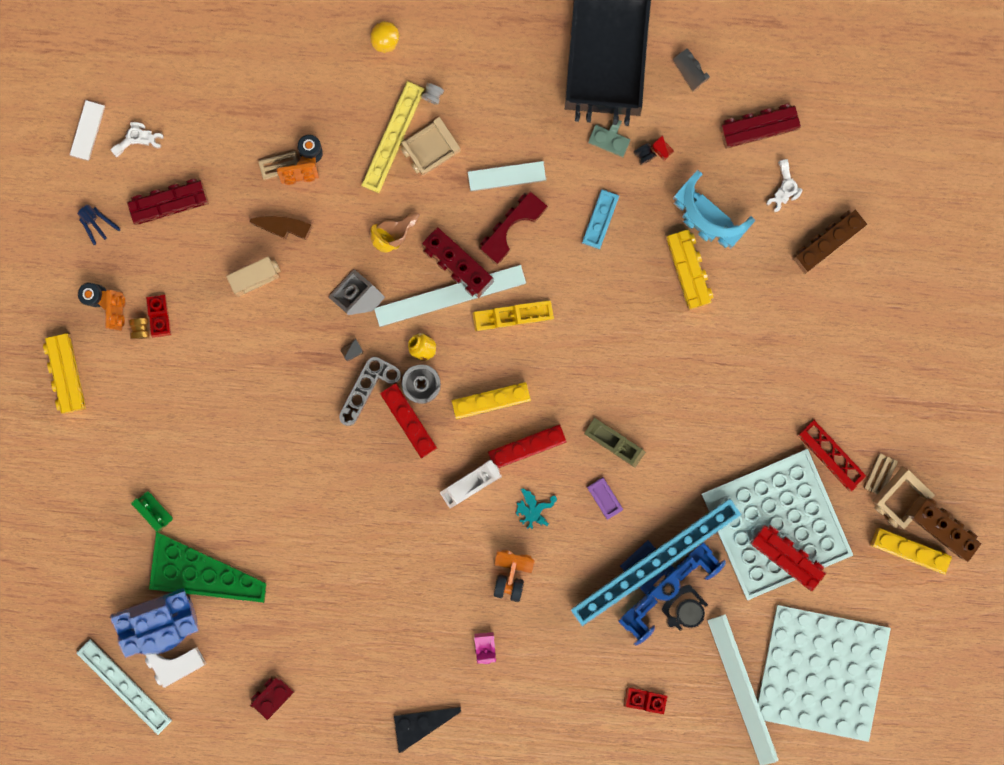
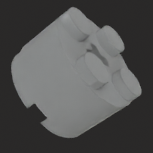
M415 365L405 372L402 379V389L407 398L412 402L418 404L429 403L440 392L441 381L439 375L432 367ZM418 380H426V387L424 389L422 387L420 389L417 388Z

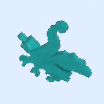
M521 489L529 508L526 507L524 501L521 500V504L517 502L516 515L519 516V513H521L522 516L525 515L526 517L525 520H520V522H523L522 524L524 525L526 521H529L527 529H533V522H537L541 526L544 524L548 527L549 523L540 514L543 509L552 508L557 501V497L552 496L550 498L551 503H539L536 506L537 501L531 491Z

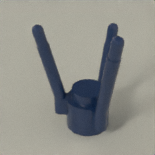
M89 204L82 207L77 213L80 217L79 221L84 226L93 245H96V241L88 227L90 224L93 225L104 240L107 239L104 232L95 222L97 216L117 231L121 230L120 227L100 213L96 207L92 208Z

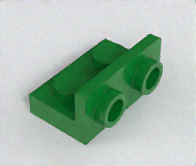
M149 491L131 503L156 532H160L173 520V517Z

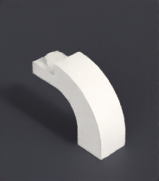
M490 460L441 491L440 494L448 507L452 508L500 478L499 469Z

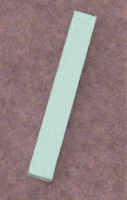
M521 265L490 274L494 278V283L480 297L526 284ZM459 283L380 306L374 310L379 327L477 299L475 295L473 297L465 291L466 287Z
M726 614L711 618L707 621L759 764L775 763L779 759Z

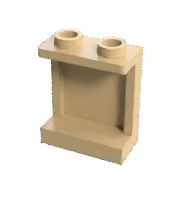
M440 117L408 140H403L401 142L403 147L400 148L406 158L410 156L413 163L411 166L417 174L420 172L422 176L461 152L460 147Z

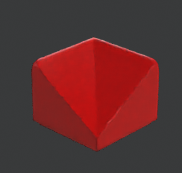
M663 135L652 146V150L663 160H666L674 152L664 141Z

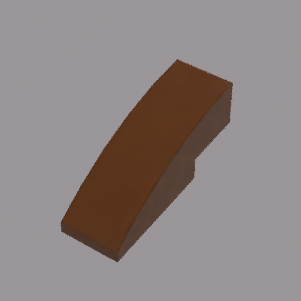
M265 216L250 219L252 225L285 240L290 233L307 241L313 228L311 224L288 217Z

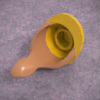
M413 212L407 214L400 222L383 221L373 225L370 228L373 246L384 253L398 249L405 241L407 230L416 224L420 214Z

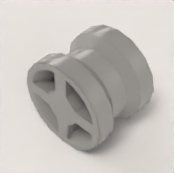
M427 83L426 91L422 93L421 98L438 105L440 102L439 97L444 93V90L434 84Z

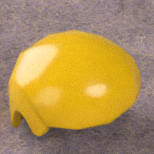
M386 21L377 23L370 35L372 47L382 53L393 51L399 41L398 28Z

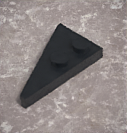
M461 706L394 715L398 752L402 753L461 712Z

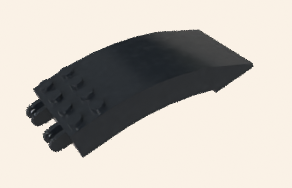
M574 0L564 109L575 110L576 122H579L580 111H587V123H591L592 112L613 114V125H617L619 121L618 114L625 115V126H629L630 115L641 116L651 0Z

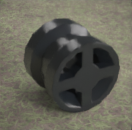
M650 143L639 147L633 152L635 156H638L640 165L651 161L657 156L655 152H652Z

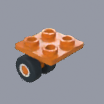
M304 135L298 141L301 159L297 165L277 168L282 184L293 185L298 181L312 182L319 178L316 163L321 160L323 150L316 136Z
M94 283L83 284L78 290L79 301L87 306L102 307L106 310V329L122 331V327L125 324V317L123 315L125 297L123 293L106 290L102 285Z
M508 550L497 551L494 565L509 568L511 571L508 582H506L507 576L498 575L493 596L503 598V594L506 593L511 595V601L519 602L524 580L515 578L514 583H512L514 572L518 570L532 573L535 559L526 554L514 555Z

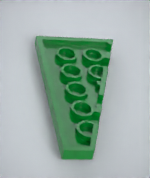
M156 532L149 585L150 590L174 592L184 588L186 594L265 603L267 583Z

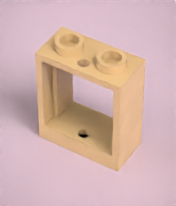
M266 257L226 277L234 294L239 297L280 278L278 273L281 270L275 259L271 260L269 257Z
M903 467L876 495L872 502L876 505L874 509L882 516L885 514L889 518L887 521L893 527L905 529L912 519L906 514L901 519L897 517L884 504L904 481L925 499L927 497L932 499L935 495L915 475Z

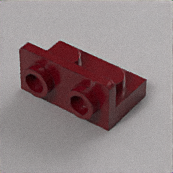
M279 676L275 679L271 677L264 684L266 689L262 693L258 691L251 698L253 702L250 706L254 707L266 720L294 693Z

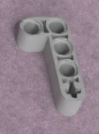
M370 358L366 362L340 412L339 419L341 423L346 426L354 425L379 378L387 383L395 384L401 378L399 369L380 358ZM378 361L380 369L372 371L370 369L371 362ZM388 371H397V378L389 380L387 378ZM364 378L371 380L369 388L365 389L361 386V381ZM355 395H360L363 399L362 403L358 406L352 403V398ZM348 405L359 409L357 413L355 411L352 412V421L345 422L344 414H349L351 409L347 408Z

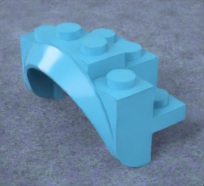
M697 170L673 197V200H675L674 204L680 210H686V213L682 216L685 219L683 222L692 229L694 227L698 230V235L707 242L709 240L712 242L717 237L720 245L731 249L756 220L750 216L743 224L735 226L725 213L703 194L700 195L695 191L694 186L703 175Z

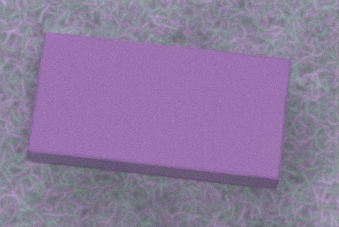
M604 478L587 487L607 520L623 510Z

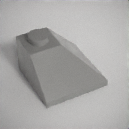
M354 269L330 294L329 298L345 313L353 315L373 311L385 296Z

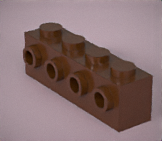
M856 209L852 213L849 210L840 217L842 221L837 225L833 222L825 228L827 233L822 237L818 234L810 240L812 244L808 248L803 246L795 252L797 256L793 260L804 274L867 225Z
M919 496L906 515L960 559L969 562L982 544L977 540L978 536L970 530H964V524L957 519L953 521L949 517L951 514L943 508L938 509L936 507L937 503L930 497L925 499Z

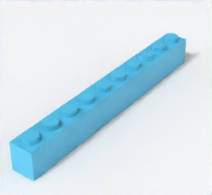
M728 498L571 608V611L582 626L741 516V513L732 500Z

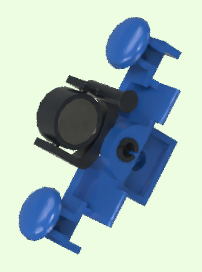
M647 540L620 567L624 571L656 548ZM702 542L675 568L669 565L639 586L646 595L618 620L627 631H630L637 638L633 645L637 646L646 641L655 630V625L648 628L641 621L646 613L658 603L655 598L665 601L661 610L667 617L666 622L670 628L676 627L681 631L683 628L680 625L687 628L699 626L705 617L703 606L707 607L708 604L692 586L684 585L679 588V580L682 581L699 565L708 573L704 579L709 580L724 568L726 560L724 559L719 563L712 555L713 552ZM663 575H665L666 578H665L660 584H658L656 587H654L653 585H654ZM665 586H670L671 591L666 593ZM691 592L700 601L698 602L690 598L684 599L676 606L675 617L669 614L672 604L685 593Z

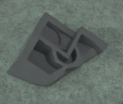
M688 48L673 59L692 92L710 78L707 72L703 73L700 63L694 58Z

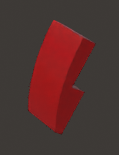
M166 295L146 297L152 338L170 336L171 328Z
M627 687L623 706L664 715L668 696Z

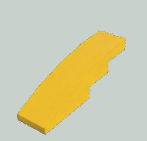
M551 300L472 313L475 332L554 319Z

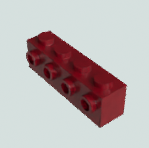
M438 227L422 243L423 252L430 259L434 257L438 261L436 264L443 271L447 269L452 274L450 277L457 284L461 282L466 287L465 291L473 297L475 295L479 298L494 283V278Z

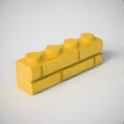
M688 229L668 235L666 237L667 244L688 310L711 304V299L714 296L711 288L706 286L705 281L708 280L705 269L701 270L700 267L702 258L700 252H696L694 244H696L694 233H690Z
M70 334L45 338L46 343H43L45 355H49L50 362H47V368L49 373L53 374L54 380L51 381L53 392H57L58 399L55 400L57 411H61V414L85 410L86 406Z
M524 382L451 401L456 420L530 402L531 399L527 383Z
M880 528L876 529L870 544L871 547L940 574H946L952 556Z

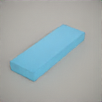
M601 189L582 244L600 250L619 195Z

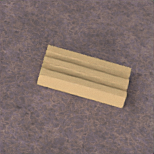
M296 152L258 161L263 180L278 177L277 172L266 174L265 172L293 164L297 165ZM293 157V160L265 168L263 166L264 164Z
M880 453L864 489L878 494L889 482L898 461ZM883 459L885 462L872 488L870 485ZM890 462L892 464L888 470V473L884 479V482L880 490L878 491L877 488Z

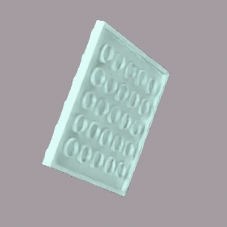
M808 449L702 493L709 512L730 498L741 513V516L719 530L718 534L746 600L755 598L795 580L749 544L763 525L767 527L769 525L773 526L779 531L777 534L782 539L787 537L794 543L792 547L797 551L802 549L809 555L808 559L814 563L816 560L824 567L853 556Z
M777 605L758 698V705L764 721L869 742L891 628Z

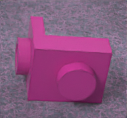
M494 632L474 634L477 663L490 664L491 662H496Z

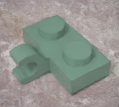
M619 120L617 125L612 124L610 131L595 125L588 143L623 158L630 139L617 134L622 122Z

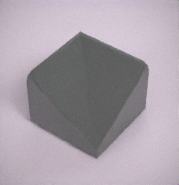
M356 339L341 348L346 361H350L363 353Z

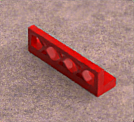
M815 420L797 435L849 492H852L866 477L862 470ZM815 426L819 431V439H813L807 431ZM821 441L829 442L832 445V453H826L822 449ZM834 456H842L845 459V467H839L834 462ZM848 470H855L860 477L853 482L847 476Z

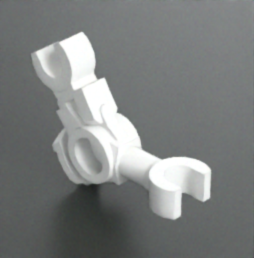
M131 122V128L125 136L126 139L120 144L115 145L111 152L118 157L130 144L149 146V143H151L153 147L159 149L161 145L156 144L155 139H163L164 136L160 133L151 135L152 131L140 129L145 128L142 123Z
M788 159L779 161L783 181L781 187L774 194L775 198L769 199L766 203L767 205H770L771 202L777 204L774 212L779 211L781 203L785 204L790 196L794 195L791 199L793 201L802 193V189L798 188L793 178L791 179Z

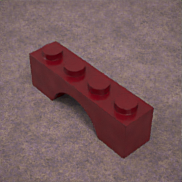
M531 191L528 195L524 193L519 198L518 202L520 204L515 209L512 207L506 213L507 219L503 223L498 222L493 228V235L490 238L486 236L480 243L482 246L480 251L497 266L510 252L506 239L509 229L520 221L535 223L548 208Z

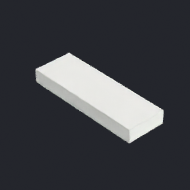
M85 101L70 156L87 161L90 160L105 109L104 105Z

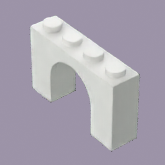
M198 647L175 659L164 658L159 654H145L147 657L145 661L148 667L154 669L156 673L154 678L158 685H162L163 688L207 664Z

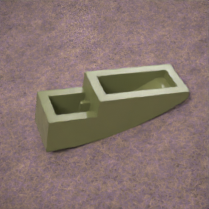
M596 418L593 419L584 433L634 468H636L646 453L642 448Z

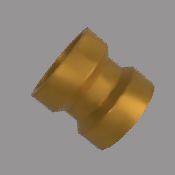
M148 318L129 320V326L132 329L130 339L150 338L149 331L147 330Z

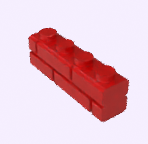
M396 383L380 393L421 459L438 449Z
M557 425L488 451V454L493 464L499 469L567 443L561 425Z
M763 525L749 544L809 591H813L826 575V572L823 571L825 567L816 560L814 563L808 559L809 555L802 549L797 551L792 547L794 543L787 537L783 539L777 535L779 531L773 526L769 525L767 527Z

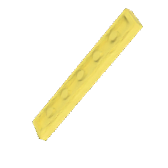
M407 81L361 185L362 187L378 194L380 193L421 100L422 93L425 91L424 88Z

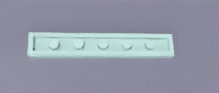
M91 639L76 653L157 735L170 724L172 720Z

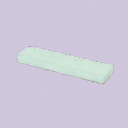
M543 161L468 172L470 191L546 181Z

